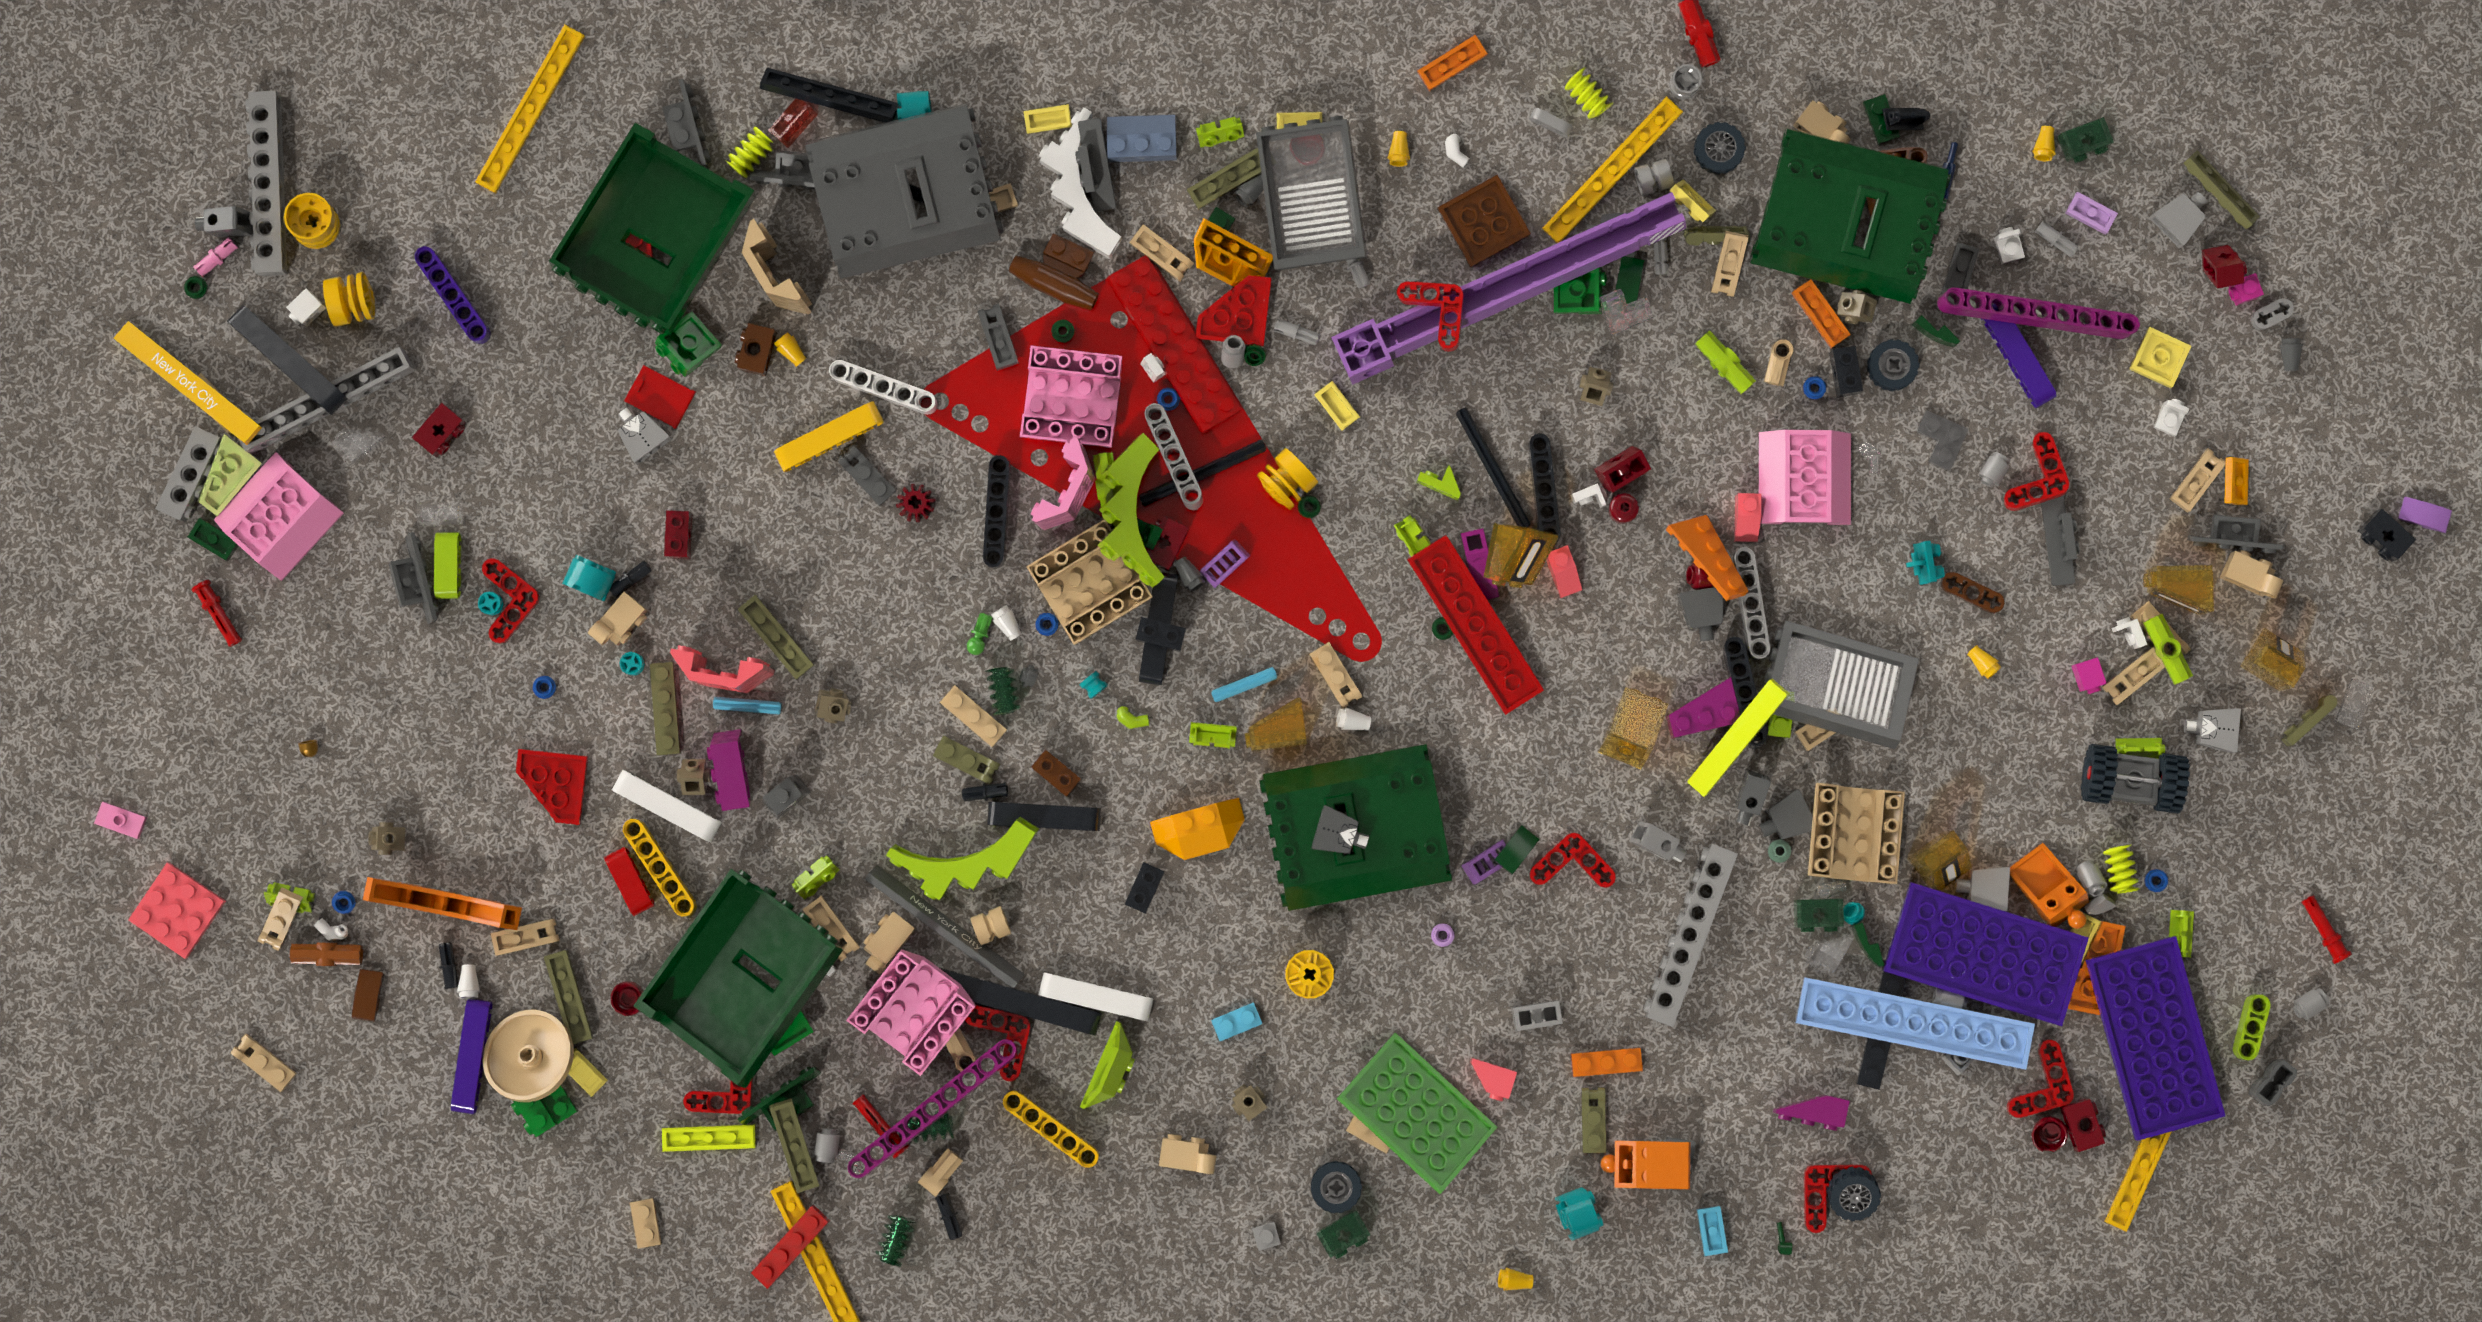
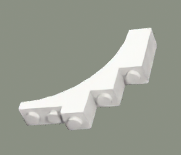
M1083 108L1081 112L1077 111L1071 120L1073 125L1069 132L1065 130L1059 139L1060 146L1052 141L1049 146L1045 145L1039 154V157H1041L1040 163L1061 176V179L1056 178L1050 188L1052 190V198L1073 210L1072 213L1068 211L1062 220V224H1064L1062 227L1063 231L1108 259H1111L1122 238L1095 213L1080 183L1079 165L1075 156V152L1078 151V147L1081 145L1078 122L1092 118V112Z

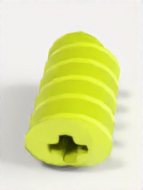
M1582 68L1568 80L1565 90L1573 89L1570 96L1572 98L1579 96L1576 104L1585 103L1582 111L1590 110L1587 117L1592 119L1609 109L1613 102L1605 103L1608 95L1599 96L1603 89L1594 90L1597 82L1589 83L1588 80L1591 74L1583 76L1582 74L1586 68Z
M757 127L753 128L756 135L747 134L750 142L742 140L743 149L735 147L737 156L730 153L728 157L731 162L726 161L738 174L745 178L748 177L746 169L754 171L752 162L760 165L758 156L767 157L764 149L773 151L770 145L772 141Z
M2132 844L2112 847L2103 852L2104 855L2111 856V858L2105 861V864H2110L2112 867L2106 871L2107 873L2114 874L2113 877L2108 879V882L2116 883L2115 886L2110 888V891L2117 892V894L2140 890L2138 887H2133L2134 884L2139 882V879L2131 877L2137 873V870L2129 868L2135 864L2134 860L2128 859L2134 852L2126 850Z

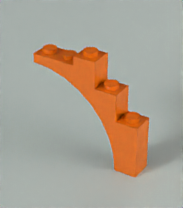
M367 877L363 900L430 912L511 930H518L522 907L371 877Z

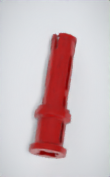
M209 579L195 585L191 591L197 594L202 603V609L209 612L228 646L232 647L242 641V638H240L220 605V596H216L210 586L211 581Z
M2315 895L2302 900L2301 903L2323 938V947H2327L2333 957V964L2351 956V951H2347L2341 941V934L2335 933Z
M864 1094L852 1103L879 1136L885 1133L882 1127L885 1131L891 1128ZM866 1108H867V1109L869 1110V1112L874 1116V1118L879 1122V1124H877V1122H876V1121L872 1118V1116L867 1112ZM897 1132L891 1134L890 1142L895 1145L892 1142L893 1139L897 1145L900 1144L902 1139ZM910 1144L905 1145L892 1157L896 1159L910 1147Z

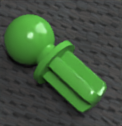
M980 613L974 631L971 630V633L975 635L968 640L967 650L972 655H979L985 649L983 637H989L987 632L992 620L990 615Z

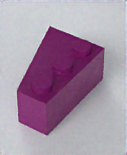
M1731 677L1666 716L1671 739L1733 725L1740 717Z
M741 729L714 733L710 747H707L709 761L713 760L714 769H711L713 783L717 782L718 790L715 791V798L717 804H721L722 811L747 808L751 804L748 775L743 759L745 754L740 742V736H742Z

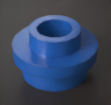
M1810 377L1804 382L1803 392L1810 399H1819L1826 392V384L1820 377ZM1812 384L1818 386L1817 392L1811 391L1810 386Z
M1164 388L1158 393L1157 403L1165 411H1172L1179 405L1180 397L1174 389ZM1166 396L1173 398L1170 404L1164 402Z
M1051 613L1041 614L1035 623L1037 631L1044 636L1053 635L1059 625L1057 618ZM1046 620L1051 622L1049 629L1043 627V622Z
M540 676L533 683V692L539 698H550L556 691V683L551 677ZM543 683H547L549 686L546 692L541 690Z
M2153 869L2145 875L2144 883L2150 891L2161 892L2168 885V877L2164 871ZM2155 876L2160 879L2158 885L2152 883V879Z
M339 891L332 898L334 910L341 914L351 912L356 904L355 897L348 891ZM340 899H347L348 904L342 905Z

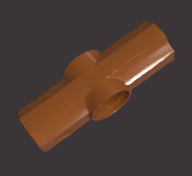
M317 942V944H291L289 958L291 963L316 964V966H337V964L362 965L363 945H338V943Z

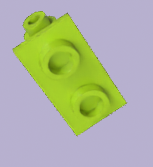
M1234 116L1219 120L1220 128L1216 127L1215 122L1199 125L1200 127L1196 128L1200 148L1205 146L1212 147L1218 143L1232 142L1244 137L1240 117L1235 118Z
M1411 515L1394 525L1397 536L1408 547L1410 556L1431 544L1426 535L1420 539L1417 537L1423 530L1417 520L1412 518Z
M1191 722L1189 743H1193V746H1210V743H1214V747L1230 749V747H1235L1237 726Z
M2115 738V749H2117L2118 754L2159 759V756L2165 753V745L2162 744V738Z
M828 855L820 857L810 866L814 874L810 875L805 870L794 879L792 886L796 893L805 900L807 897L813 896L825 882L831 881L840 869L832 863L833 861Z
M276 882L269 884L267 892H264L266 903L273 907L280 889L285 888L290 891L291 886ZM295 887L293 893L303 897L297 912L304 913L306 911L312 913L310 902L314 901L315 893H311V890Z
M2170 910L2169 937L2176 936L2181 956L2191 958L2194 911Z

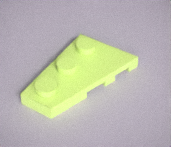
M224 434L198 502L218 516L262 463Z

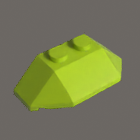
M1116 1021L1080 1108L1085 1109L1110 1099L1116 1095V1092L1121 1093L1126 1080L1122 1078L1125 1071H1131L1135 1059L1131 1058L1133 1051L1122 1023Z

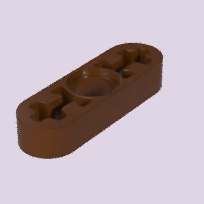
M1949 572L1941 579V587L1945 592L1988 613L1999 612L2004 607L2005 601L2000 593L1956 572ZM1955 577V583L1962 585L1964 581L1967 584L1964 585L1961 594H1959L1960 588L1953 586L1951 589L1948 588L1949 583L1946 582V579ZM1969 586H1974L1978 589L1979 594L1976 599H1970L1966 595V590ZM1984 591L1987 592L1986 598L1993 599L1996 597V602L1999 603V606L1990 608V603L1985 600L1980 604L1979 601L1982 599Z

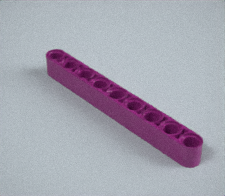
M1962 288L1948 289L1940 295L1937 301L1938 308L1947 314L2115 339H2126L2136 333L2140 327L2139 319L2129 313ZM1948 296L1954 300V305L1948 301ZM1970 300L1975 302L1976 308L1971 306ZM1992 303L1997 305L1998 311L1993 309ZM2014 306L2019 309L2020 315L2014 311ZM2036 310L2041 312L2042 318L2037 316ZM2057 313H2060L2063 316L2064 321L2058 318ZM2079 316L2084 318L2085 324L2080 321ZM2101 319L2106 322L2107 327L2102 325ZM2123 323L2127 324L2129 331L2124 328Z
M1007 1039L1001 1040L852 1158L847 1166L849 1174L858 1179L868 1176L1010 1063L1017 1055L1016 1045ZM1005 1044H1009L1013 1048L1012 1054L1008 1057L1000 1054V1049ZM986 1059H992L994 1061V1068L988 1072L982 1069V1062ZM968 1073H972L976 1077V1082L972 1086H966L963 1081L964 1076ZM949 1088H955L958 1093L957 1098L953 1101H948L945 1097V1092ZM935 1102L939 1106V1111L936 1115L931 1116L927 1113V1106ZM913 1117L919 1118L921 1122L917 1130H911L908 1126L909 1120ZM894 1132H899L902 1135V1141L898 1145H893L890 1142V1136ZM880 1146L884 1151L883 1157L875 1160L871 1152L873 1148ZM858 1161H862L865 1165V1170L862 1174L857 1175L853 1171V1165Z

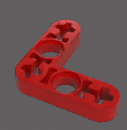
M1410 281L1401 283L1397 288V296L1403 304L1441 307L1438 332L1439 345L1441 349L1447 352L1456 350L1460 343L1464 294L1461 287L1455 284ZM1410 288L1412 293H1418L1417 289L1421 288V299H1417V294H1409V298H1405L1402 292H1406V289ZM1428 289H1434L1437 292L1436 297L1432 300H1427L1424 297V293ZM1440 290H1443L1444 295H1451L1452 291H1456L1459 297H1455V300L1451 301L1449 296H1443V301H1441ZM1453 312L1457 314L1456 322L1452 324L1445 322V316L1448 313ZM1447 329L1451 330L1452 339L1455 340L1451 341L1450 345H1446V342L1443 341V339L1448 337Z
M2047 432L2036 434L2032 443L2043 479L2008 490L2003 501L2005 507L2011 511H2018L2061 497L2068 491L2069 480L2054 439ZM2040 438L2049 442L2046 446L2048 452L2046 455H2044L2043 446L2037 445ZM2047 459H2054L2057 462V467L2054 470H2048L2044 466V462ZM2056 480L2059 483H2064L2062 490L2055 487L2050 489L2049 495L2047 494L2045 483H2048V488L2054 486ZM2031 488H2041L2043 495L2040 498H2033L2030 495ZM2022 491H2026L2028 502H2025V497L2019 499L2017 505L2014 502H2009L2011 495L2018 498L2023 496Z
M490 558L482 565L483 574L513 598L491 625L488 633L493 642L502 644L511 638L536 607L540 596L535 588L505 564L495 558ZM497 563L496 569L501 573H504V570L507 571L499 582L497 579L500 577L492 572L489 575V564L495 565ZM508 577H515L517 580V586L512 590L507 589L505 586V581ZM525 592H533V602L527 601L524 604V607L527 608L526 611L522 607L515 605L517 601L520 604L524 602L525 597L523 595ZM512 609L520 611L518 621L512 622L509 620L508 613ZM504 619L506 623L513 627L511 630L509 627H506L503 631L505 634L504 638L498 637L496 639V632L494 631L496 628H503L505 624L501 623V621Z
M1577 833L1566 835L1529 872L1530 880L1534 884L1542 885L1548 882L1569 861L1574 859L1600 887H1610L1616 879L1611 867ZM1570 837L1572 839L1578 838L1579 842L1577 844L1579 847L1578 849L1571 848L1568 851L1571 856L1568 858L1559 846L1563 845L1566 848L1570 844L1568 841ZM1554 852H1559L1563 856V862L1558 866L1553 865L1550 861V856ZM1588 853L1594 855L1596 859L1592 867H1587L1583 863V857ZM1546 860L1548 866L1554 869V871L1550 873L1548 869L1544 873V880H1536L1534 878L1536 875L1534 870H1542L1545 867L1542 862ZM1600 862L1603 864V867L1599 869L1603 873L1609 872L1611 874L1609 876L1611 880L1609 883L1606 881L1601 883L1599 881L1601 875L1598 872H1595L1594 875L1591 873L1592 870L1598 867Z
M976 1005L974 1009L978 1010V1014L985 1016V1011L990 1012L987 1017V1026L982 1024L984 1020L977 1019L976 1022H972V1018L968 1016L965 1021L969 1025L1007 1033V1040L1016 1041L1021 1044L1022 1050L1014 1058L1020 1059L1019 1064L1014 1062L1013 1069L1017 1070V1073L1012 1074L1011 1078L1007 1077L1004 1068H1008L1010 1063L1000 1070V1076L1005 1081L1016 1080L1021 1073L1031 1028L1029 1019L1026 1016ZM994 1014L1003 1016L1004 1024L1001 1027H994L992 1025L991 1018ZM1008 1016L1013 1017L1011 1019L1012 1022H1018L1019 1019H1023V1024L1027 1025L1026 1029L1017 1032V1027L1010 1026V1031L1005 1030L1008 1024ZM1005 1044L1004 1057L1011 1055L1009 1044Z
M2044 1040L2038 1047L2048 1088L2011 1098L2007 1103V1111L2011 1116L2016 1118L2026 1117L2068 1105L2073 1100L2072 1085L2061 1048L2056 1041ZM2049 1043L2050 1046L2055 1047V1050L2052 1051L2053 1059L2059 1058V1062H2051L2047 1065L2046 1060L2051 1059L2049 1054L2044 1053V1049L2047 1048L2046 1044ZM2053 1066H2059L2062 1070V1074L2058 1079H2053L2050 1076V1069ZM2065 1080L2066 1084H2061L2062 1090L2068 1092V1095L2065 1096V1101L2057 1098V1094L2060 1093L2059 1086L2053 1087V1083H2060ZM2038 1094H2042L2046 1098V1104L2041 1108L2034 1104V1098ZM2029 1097L2032 1111H2029V1107L2021 1108V1113L2019 1114L2017 1111L2012 1110V1107L2015 1106V1101H2018L2019 1104L2028 1103L2025 1098Z
M753 1079L746 1088L738 1086L731 1081L730 1092L690 1091L684 1096L683 1104L691 1112L741 1114L743 1110L751 1106ZM734 1089L740 1091L748 1090V1094L743 1093L742 1096L743 1101L747 1102V1105L743 1106L742 1110H739V1107L734 1105V1101L739 1100V1093L734 1094ZM696 1095L697 1099L704 1100V1095H708L706 1101L708 1109L703 1108L705 1104H696V1108H693L692 1104L688 1103V1099ZM718 1095L723 1098L724 1104L722 1108L716 1109L711 1105V1100L714 1096Z
M1861 1164L1810 1165L1805 1169L1804 1223L1809 1231L1820 1233L1826 1227V1186H1829L1832 1172L1835 1169L1842 1170L1849 1167H1860L1863 1170L1869 1171L1872 1175L1871 1170L1867 1166ZM1828 1168V1183H1824L1825 1178H1817L1816 1182L1809 1178V1174L1813 1173V1169H1816L1817 1173L1825 1174L1824 1169ZM1813 1192L1821 1195V1202L1815 1206L1809 1202V1196ZM1809 1208L1814 1210L1822 1208V1213L1817 1212V1219L1822 1221L1821 1224L1817 1225V1229H1814V1226L1809 1224V1221L1814 1219V1213H1809Z

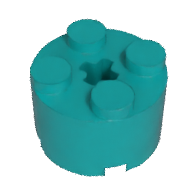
M929 91L897 93L898 107H902L897 108L898 120L931 112Z
M575 555L562 584L605 602L615 580L616 571Z
M1580 1187L1555 1197V1200L1560 1202L1556 1205V1209L1564 1230L1569 1228L1572 1234L1568 1235V1237L1572 1241L1597 1232L1599 1227L1604 1226L1601 1215L1596 1213L1593 1205L1596 1204V1201L1591 1191L1587 1192L1586 1189Z

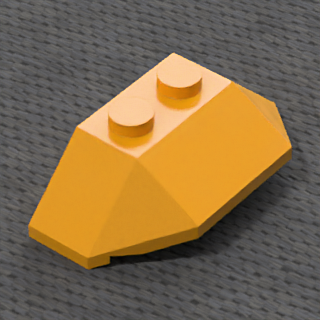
M1204 218L1194 237L1196 268L1233 287L1248 275L1265 277L1273 260L1272 254Z
M1234 798L1152 821L1150 824L1156 845L1183 860L1229 848L1245 818L1239 798Z

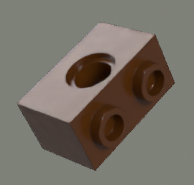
M748 323L747 328H743L740 341L743 342L741 351L737 350L735 356V363L739 370L766 377L777 335L775 329ZM753 344L760 345V352L756 355L749 353V349Z
M1046 749L1031 766L1032 769L1066 797L1082 781L1080 777Z

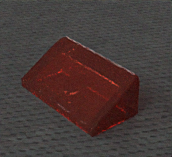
M795 99L767 131L789 148L818 114L803 100Z

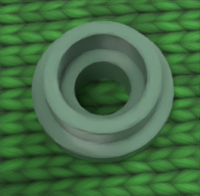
M1775 840L1768 847V855L1774 862H1785L1791 855V847L1784 840ZM1777 847H1782L1784 850L1781 856L1776 854Z

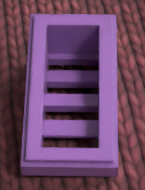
M1234 539L1205 565L1200 572L1216 588L1250 555ZM1231 548L1241 557L1239 560L1231 553ZM1224 555H1226L1234 563L1233 566H1230V564L1223 558ZM1217 561L1227 570L1225 573L1216 564ZM1210 567L1220 576L1218 579L1208 570Z
M1503 839L1462 865V868L1473 884L1479 883L1502 868L1499 864L1494 866L1488 854L1491 853L1495 859L1498 856L1495 850L1499 848L1502 851L1506 845ZM1480 859L1484 860L1489 870H1485ZM1473 864H1475L1481 875H1479Z

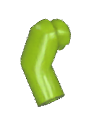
M1121 706L1117 709L1116 717L1118 721L1127 728L1133 729L1149 726L1148 715L1135 717L1126 706Z

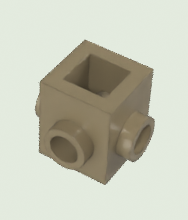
M1852 290V293L1842 292L1837 314L1844 317L1847 323L1858 324L1859 321L1872 323L1877 300L1865 295L1866 293L1860 290Z
M1589 367L1587 375L1582 374L1579 387L1583 388L1580 400L1602 406L1606 395L1610 396L1614 383L1610 382L1612 373L1600 368Z
M831 688L830 691L819 689L815 714L819 718H824V721L829 723L844 722L845 715L850 714L851 702L848 701L849 699L844 691Z
M682 759L681 769H677V782L681 784L682 795H705L707 782H711V769L707 768L706 759Z
M380 822L379 827H372V831L369 832L368 836L371 850H378V855H392L393 851H405V828L394 827V823Z
M1243 1084L1234 1091L1236 1096L1232 1100L1235 1103L1231 1106L1239 1116L1243 1114L1248 1121L1267 1108V1105L1262 1100L1265 1098V1095L1258 1086L1253 1088L1251 1084L1248 1087ZM1250 1097L1253 1099V1103L1246 1105L1244 1099Z

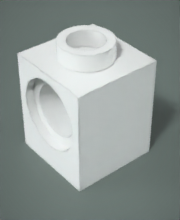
M308 289L301 292L286 307L291 312L288 316L297 325L302 323L306 327L326 309L325 305Z

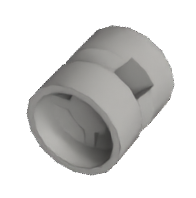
M1683 64L1677 67L1669 83L1672 94L1683 100L1693 97L1702 82L1701 72L1691 64Z
M1666 159L1653 162L1651 167L1645 164L1634 168L1635 178L1642 196L1655 193L1657 188L1663 191L1674 186L1672 172Z

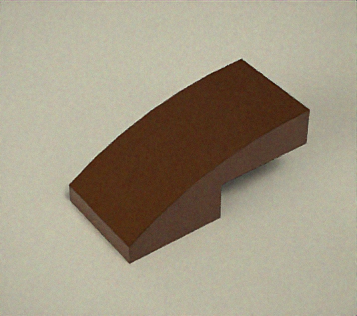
M360 969L352 1008L353 1019L375 1022L380 1003L379 995L384 978L383 972Z

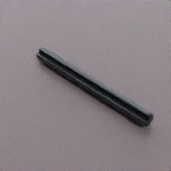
M1465 407L1456 412L1457 418L1519 530L1523 531L1531 526L1530 521L1468 409Z
M1258 440L1193 470V474L1197 482L1202 481L1265 452L1266 445L1263 440ZM1186 473L1177 477V479L1185 481L1188 479L1189 474ZM1171 480L1140 494L1139 498L1142 505L1147 506L1178 492L1174 481Z

